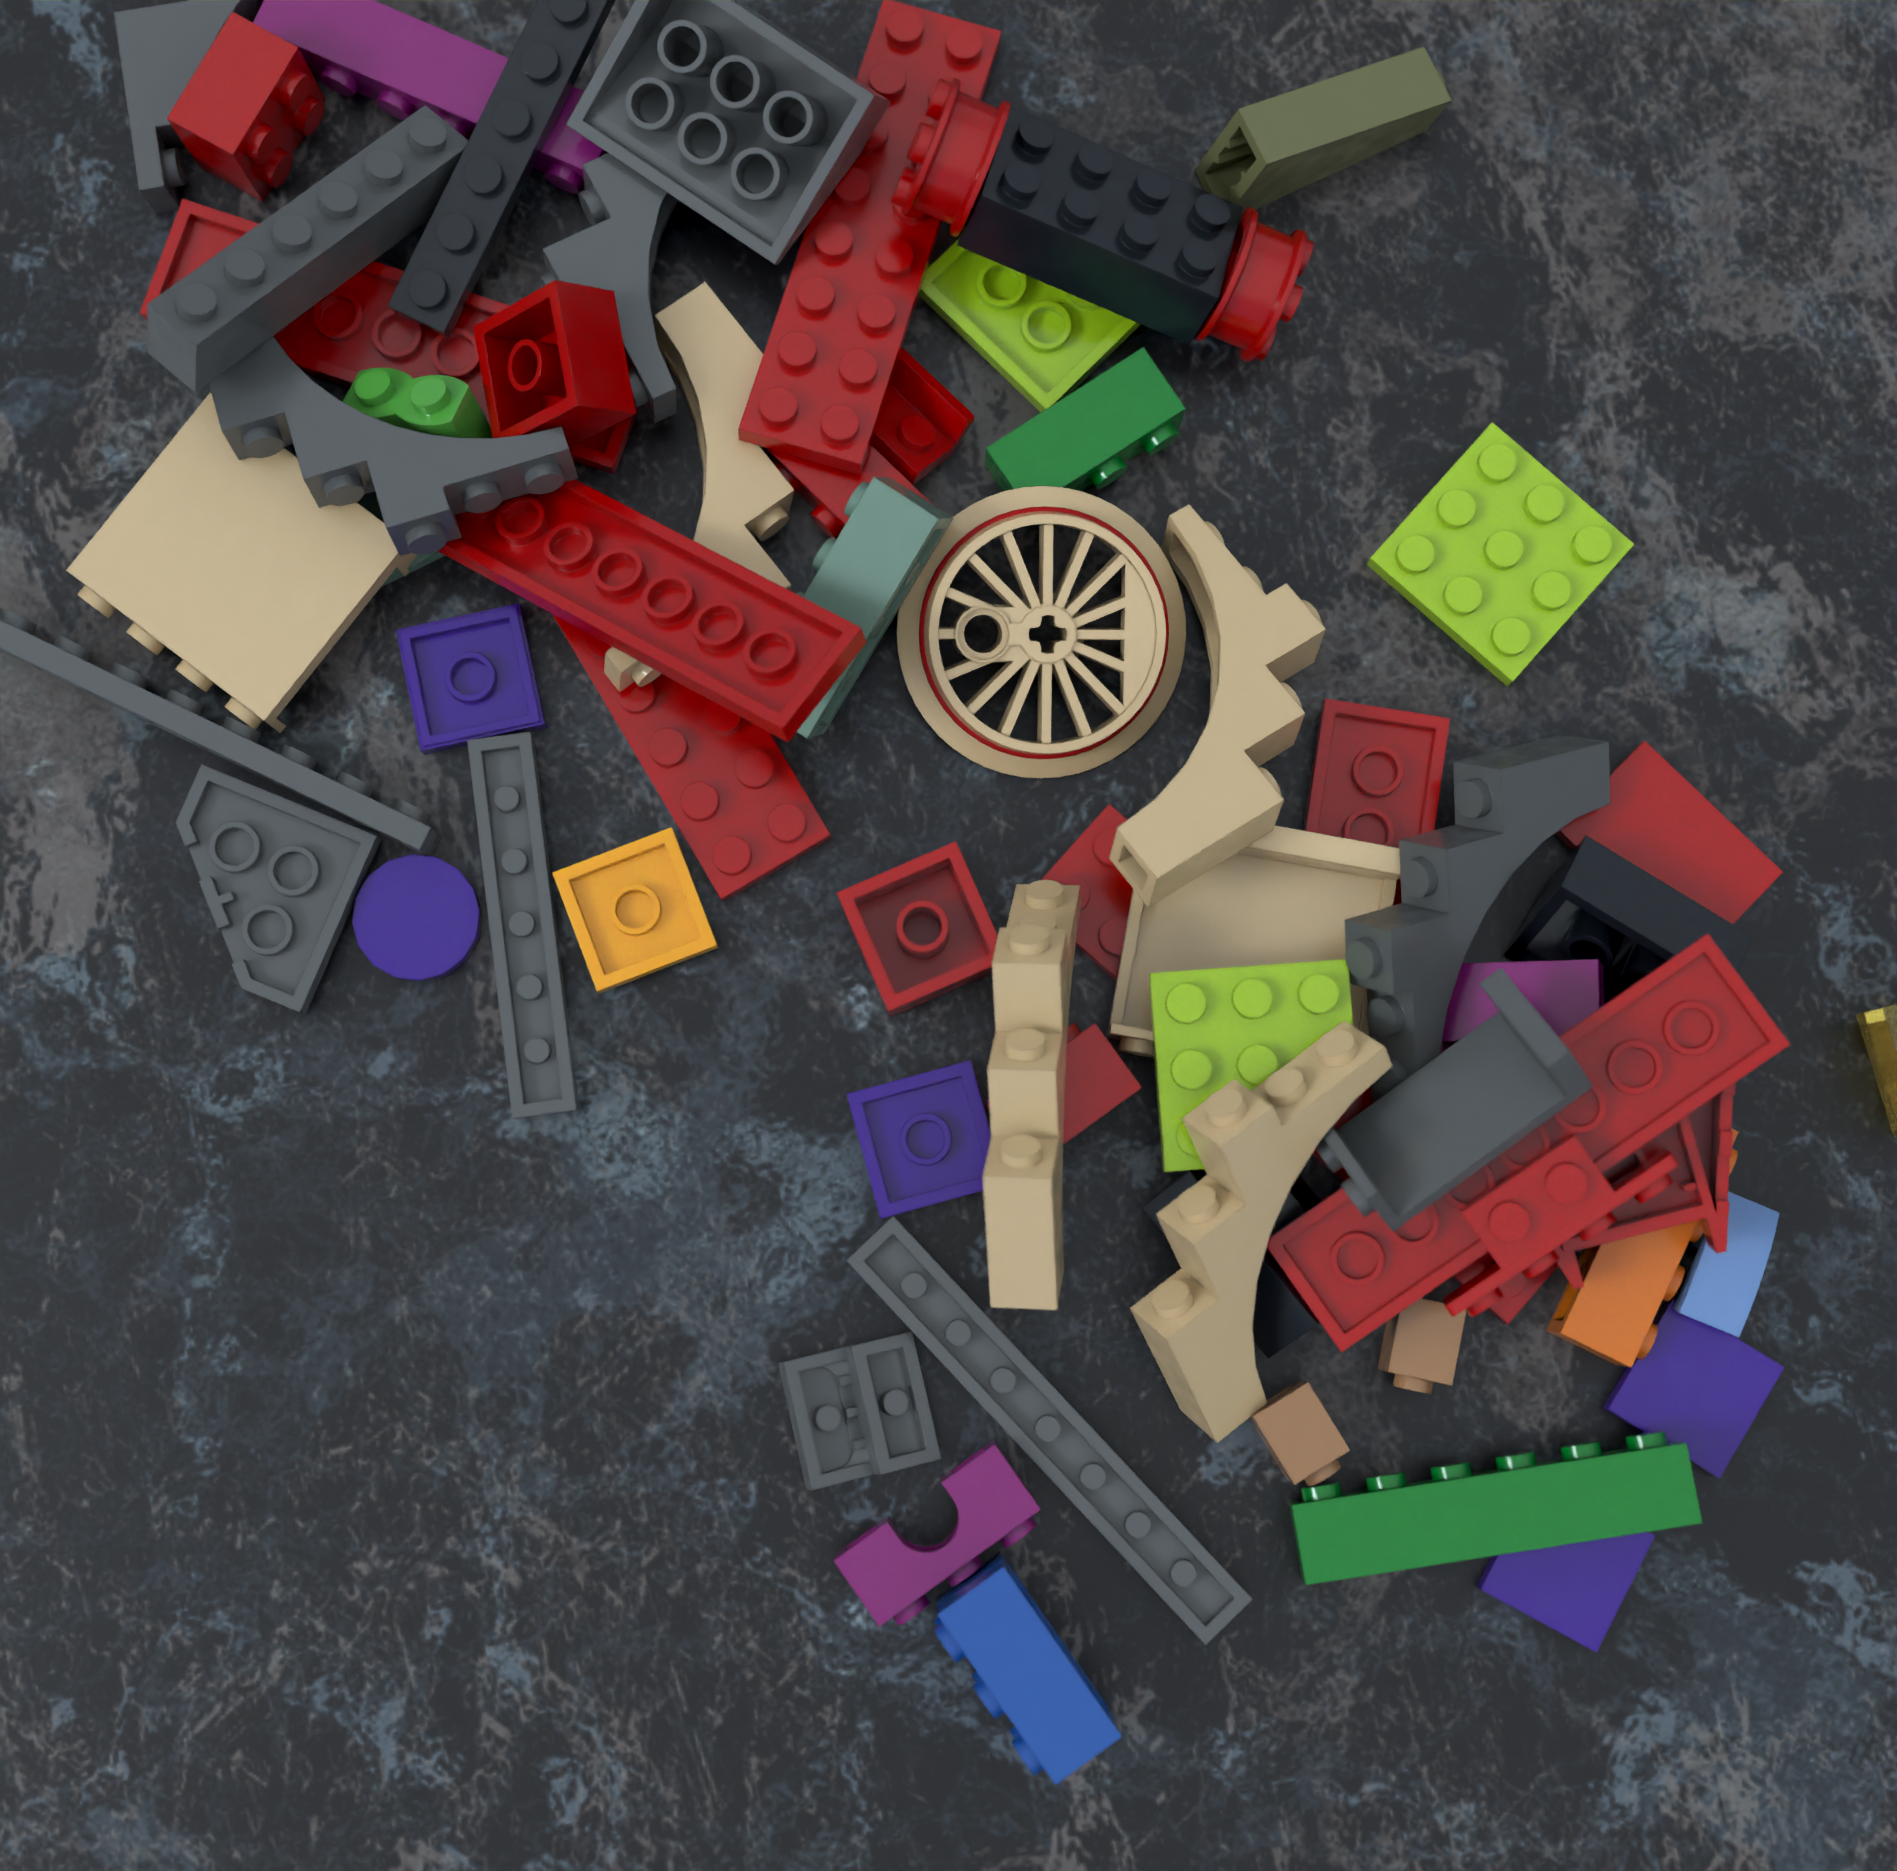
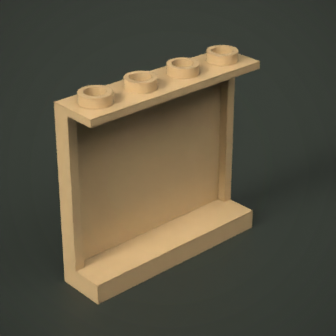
M209 393L66 571L84 584V587L77 595L108 619L117 609L132 620L133 624L126 632L157 656L166 646L183 660L175 670L206 693L215 683L232 696L224 707L251 728L256 730L264 721L281 733L286 726L277 719L278 715L392 572L397 569L402 575L406 576L409 573L408 566L418 554L409 553L400 556L385 527V523L357 502L344 506L328 505L319 508L303 480L297 457L284 447L280 452L269 457H249L239 460L221 430L212 393Z
M1274 826L1273 831L1149 908L1133 889L1106 1038L1120 1040L1119 1051L1154 1058L1148 983L1149 973L1345 959L1344 920L1393 906L1396 883L1400 879V848ZM1350 984L1353 1027L1369 1036L1367 988Z

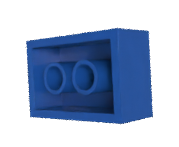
M1001 1552L983 1563L976 1572L954 1587H950L937 1597L938 1617L934 1619L937 1626L934 1631L956 1663L967 1657L975 1668L976 1672L972 1674V1677L976 1682L973 1684L976 1693L995 1719L1004 1713L1009 1717L1014 1725L1010 1729L1014 1737L1012 1744L1034 1776L1045 1769L1054 1784L1057 1785L1122 1737L1112 1711Z

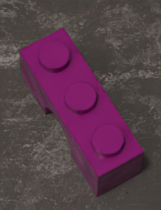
M994 1440L941 1477L942 1485L955 1502L958 1510L956 1525L947 1538L932 1545L913 1543L900 1533L890 1517L887 1516L835 1554L834 1563L879 1627L891 1618L895 1620L898 1626L909 1621L930 1604L925 1593L945 1579L951 1587L956 1586L983 1565L978 1556L980 1553L998 1540L1004 1548H1007L1036 1527V1523L1031 1516L1041 1510L1040 1506Z

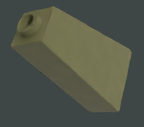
M1421 47L1239 108L1194 171L1204 191L1243 207L1242 214L1248 207L1253 209L1262 207L1426 132L1452 100L1446 90L1442 74L1435 68L1425 47Z

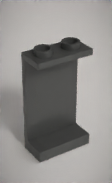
M1502 968L1479 983L1498 1012L1339 1129L1332 1126L1315 1148L1333 1173H1336L1343 1167L1348 1172L1350 1178L1342 1183L1341 1186L1361 1214L1366 1218L1376 1211L1393 1232L1594 1087L1570 1050Z

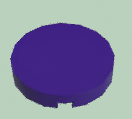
M415 854L389 860L367 877L355 898L352 919L358 946L370 962L393 977L408 981L434 980L448 976L468 960L480 939L482 926L478 894L465 875L459 869L438 857Z

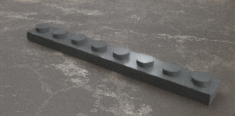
M0 609L1 652L424 856H433L442 836L427 825L431 815L424 810L396 798L392 808L373 800L370 797L375 788L364 781L342 771H339L335 781L313 771L318 760L284 743L279 753L257 744L261 733L228 716H226L222 726L201 717L205 708L201 703L172 689L169 690L165 699L144 689L149 679L116 662H113L109 672L88 662L93 654L92 651L60 635L56 636L53 644H49L32 635L37 625L9 610Z
M894 1216L846 1260L1205 1645L1253 1600Z

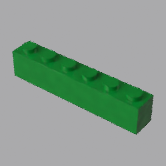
M1655 1431L1626 1436V1449L1602 1452L1600 1441L1562 1446L1560 1447L1562 1459L1536 1463L1535 1452L1530 1451L1495 1457L1497 1469L1471 1473L1469 1462H1458L1430 1467L1432 1479L1406 1483L1405 1472H1395L1366 1477V1490L1341 1493L1340 1482L1302 1487L1303 1499L1289 1501L1302 1580L1305 1585L1701 1524L1702 1518L1687 1443L1678 1441L1667 1442L1665 1431Z

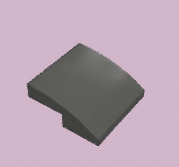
M912 1331L778 1362L806 1490L813 1491L858 1478L882 1475L941 1459Z

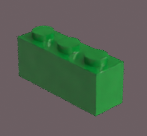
M1142 347L986 447L985 467L1002 492L1033 486L1063 487L1081 491L1092 483L1096 489H1101L1119 478L1128 468L1125 462L1143 450L1146 451L1148 456L1154 455L1175 441L1179 436L1177 428L1181 425L1186 408L1145 348Z

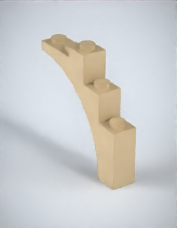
M704 282L657 313L654 319L658 347L665 362L680 384L696 425L703 465L702 508L693 541L790 590V582L754 537L757 536L760 541H764L786 525L790 518L788 513L794 489L760 446L741 441L738 435V428L763 353L708 284ZM611 647L605 653L604 673L619 692L633 682H636L639 687L645 686L662 674L614 647Z
M1190 504L1169 515L1161 550L1185 585L1204 630L1211 668L1209 717L1206 727L1184 767L1155 800L1117 828L1109 857L1148 908L1273 831L1284 799L1281 796V791L1275 778L1269 771L1259 766L1292 747L1296 741L1305 712L1302 710L1301 702L1295 691L1288 684L1283 683V681L1315 662L1326 631L1313 605L1306 600H1301L1287 583L1266 595L1257 575L1249 567L1241 566L1225 547L1224 540L1218 529L1212 523L1204 522Z
M1039 880L1030 884H1016L1007 927H1000L993 955L992 974L996 1032L987 1068L991 1140L983 1173L990 1307L1058 1309L1064 1272L1063 1125L1065 1070L1071 982L1081 910L1080 885H1062L1052 880Z
M1342 1021L1331 1031L1321 1036L1314 1044L1281 1069L1271 1074L1252 1091L1233 1079L1182 1118L1207 1175L1156 1214L1181 1269L1130 1309L1180 1410L1217 1443L1267 1404L1255 1362L1252 1326L1257 1280L1270 1233L1291 1186L1320 1140L1352 1102L1392 1067L1385 1046L1346 1021Z

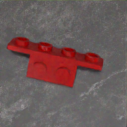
M1573 1134L1460 1210L1496 1262L1443 1298L1445 1308L1452 1317L1463 1310H1466L1470 1317L1485 1311L1504 1296L1499 1288L1503 1283L1520 1272L1526 1280L1531 1279L1553 1265L1560 1258L1555 1249L1576 1234L1582 1242L1595 1237L1616 1221L1611 1211L1634 1196L1637 1202L1641 1204L1665 1190L1673 1183L1668 1173L1679 1165L1678 1161L1671 1152L1664 1149L1609 1185Z

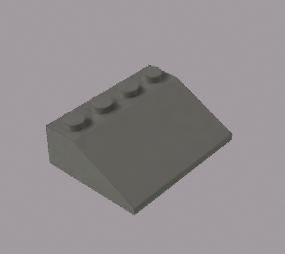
M635 0L566 125L773 264L778 265L859 157L891 101L739 0Z

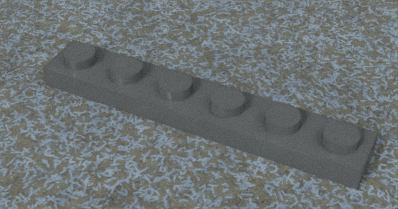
M531 732L467 740L512 1118L523 1119L579 1111L534 736Z

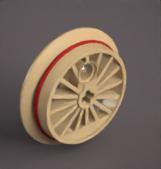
M1033 486L1003 491L988 496L953 516L952 522L898 610L896 633L901 671L907 689L926 722L938 736L966 758L986 768L1018 777L1056 778L1078 774L1096 768L1129 749L1150 729L1166 707L1177 684L1185 654L1186 617L1182 594L1171 565L1159 545L1138 522L1115 505L1088 493L1063 487ZM1029 525H1039V593L1037 594L1011 531ZM1054 525H1059L1081 532L1057 589L1053 594ZM997 536L1000 538L1024 598L1022 600L975 553L980 547ZM1093 538H1096L1110 547L1116 554L1068 601L1067 599ZM966 562L1006 604H990L952 588L950 585ZM1121 569V595L1079 612L1078 610ZM944 599L966 607L958 612L952 621L951 627H939ZM1121 609V628L1084 627V624ZM987 615L997 626V639L993 646L986 651L977 652L969 648L965 642V626L973 617ZM1048 615L1049 625L1058 627L1060 635L1059 639H1053L1048 642L1047 651L1041 652L1040 642L1029 639L1030 628L1039 627L1042 622V616ZM939 640H951L957 652L967 659L944 668L939 649ZM1084 640H1120V659L1084 644ZM1078 655L1120 673V701L1077 658ZM1006 662L965 704L960 701L949 680L989 663ZM1022 667L1020 677L996 731L982 723L974 714ZM1067 667L1113 713L1112 716L1093 729L1089 727L1067 672ZM1038 674L1037 741L1011 737L1010 734L1035 675ZM1052 674L1055 676L1078 734L1051 741Z

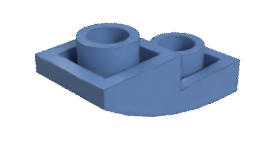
M1728 1191L1727 1251L1715 1253L1708 1247L1704 1233L1696 1243H1692V1246L1696 1247L1698 1251L1673 1309L1739 1338L1766 1268L1780 1213Z

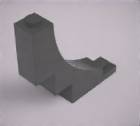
M188 0L114 12L138 187L141 194L156 213L178 210L180 207L178 187L186 185L185 168L179 150L187 148L167 120L168 115L230 14L234 12L253 22L264 0Z

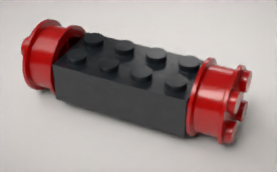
M941 78L939 79L925 113V116L934 119L931 126L920 122L906 156L910 161L917 163L916 167L911 169L904 166L890 203L901 207L900 214L906 216L914 208L949 223L950 235L957 237L962 230L957 246L1190 345L1193 339L1201 342L1209 335L1240 348V359L1245 362H1251L1253 359L1262 362L1265 359L1274 341L1278 320L1285 323L1291 320L1303 293V287L1295 284V281L1306 268L1314 248V242L1307 239L1305 231L1296 229L1290 235L1258 222V212L1251 207H1248L1241 214L1243 207L1012 107L1011 102L1004 100L999 107H995L961 92L959 79L953 78L951 83Z

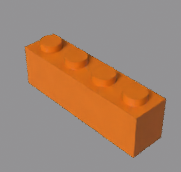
M1731 1128V1131H1733V1146L1739 1132ZM1733 1148L1732 1157H1730L1729 1175L1734 1168L1738 1156V1151ZM1701 1220L1583 1249L1577 1263L1584 1287L1574 1289L1568 1281L1546 1331L1608 1362L1632 1368L1635 1359L1643 1360L1654 1344L1658 1326L1652 1322L1662 1300L1670 1301L1682 1282L1685 1268L1679 1265L1689 1241L1696 1243L1704 1233Z

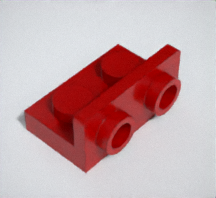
M902 348L871 445L914 485L953 455L973 423L974 415Z

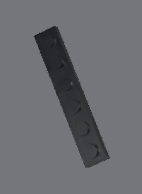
M616 0L537 1L387 305L394 312L447 338L450 337Z

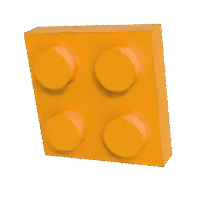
M672 827L552 872L598 993H603L719 948Z

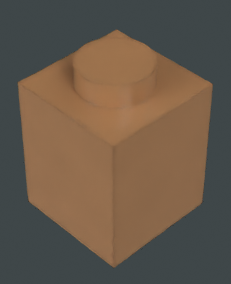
M1420 1298L1386 1322L1377 1369L1395 1373L1393 1386L1431 1394L1434 1382L1452 1386L1466 1310L1452 1317L1445 1308L1444 1303Z
M1301 1379L1295 1381L1268 1398L1267 1404L1249 1417V1420L1284 1477L1294 1485L1305 1480L1308 1487H1311L1327 1479L1342 1467L1337 1458L1350 1451L1307 1381Z

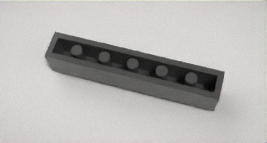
M424 105L147 304L148 353L193 392L197 393L428 221L468 140Z

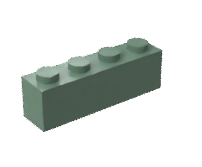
M873 477L870 484L864 481L855 489L844 509V514L850 518L838 538L830 537L815 556L812 569L817 574L805 594L801 591L796 593L861 627L866 639V644L798 729L797 732L805 738L825 734L953 520L951 516L891 477Z

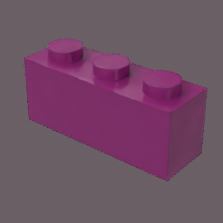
M1598 959L1462 963L1447 1008L1439 1055L1498 1012L1479 984L1498 969H1503L1556 1035L1559 1036L1604 1005V968L1602 963Z

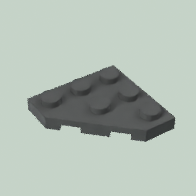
M201 764L175 823L183 843L189 849L201 879L199 881L217 929L221 930L239 985L244 990L306 1014L382 839L374 834Z

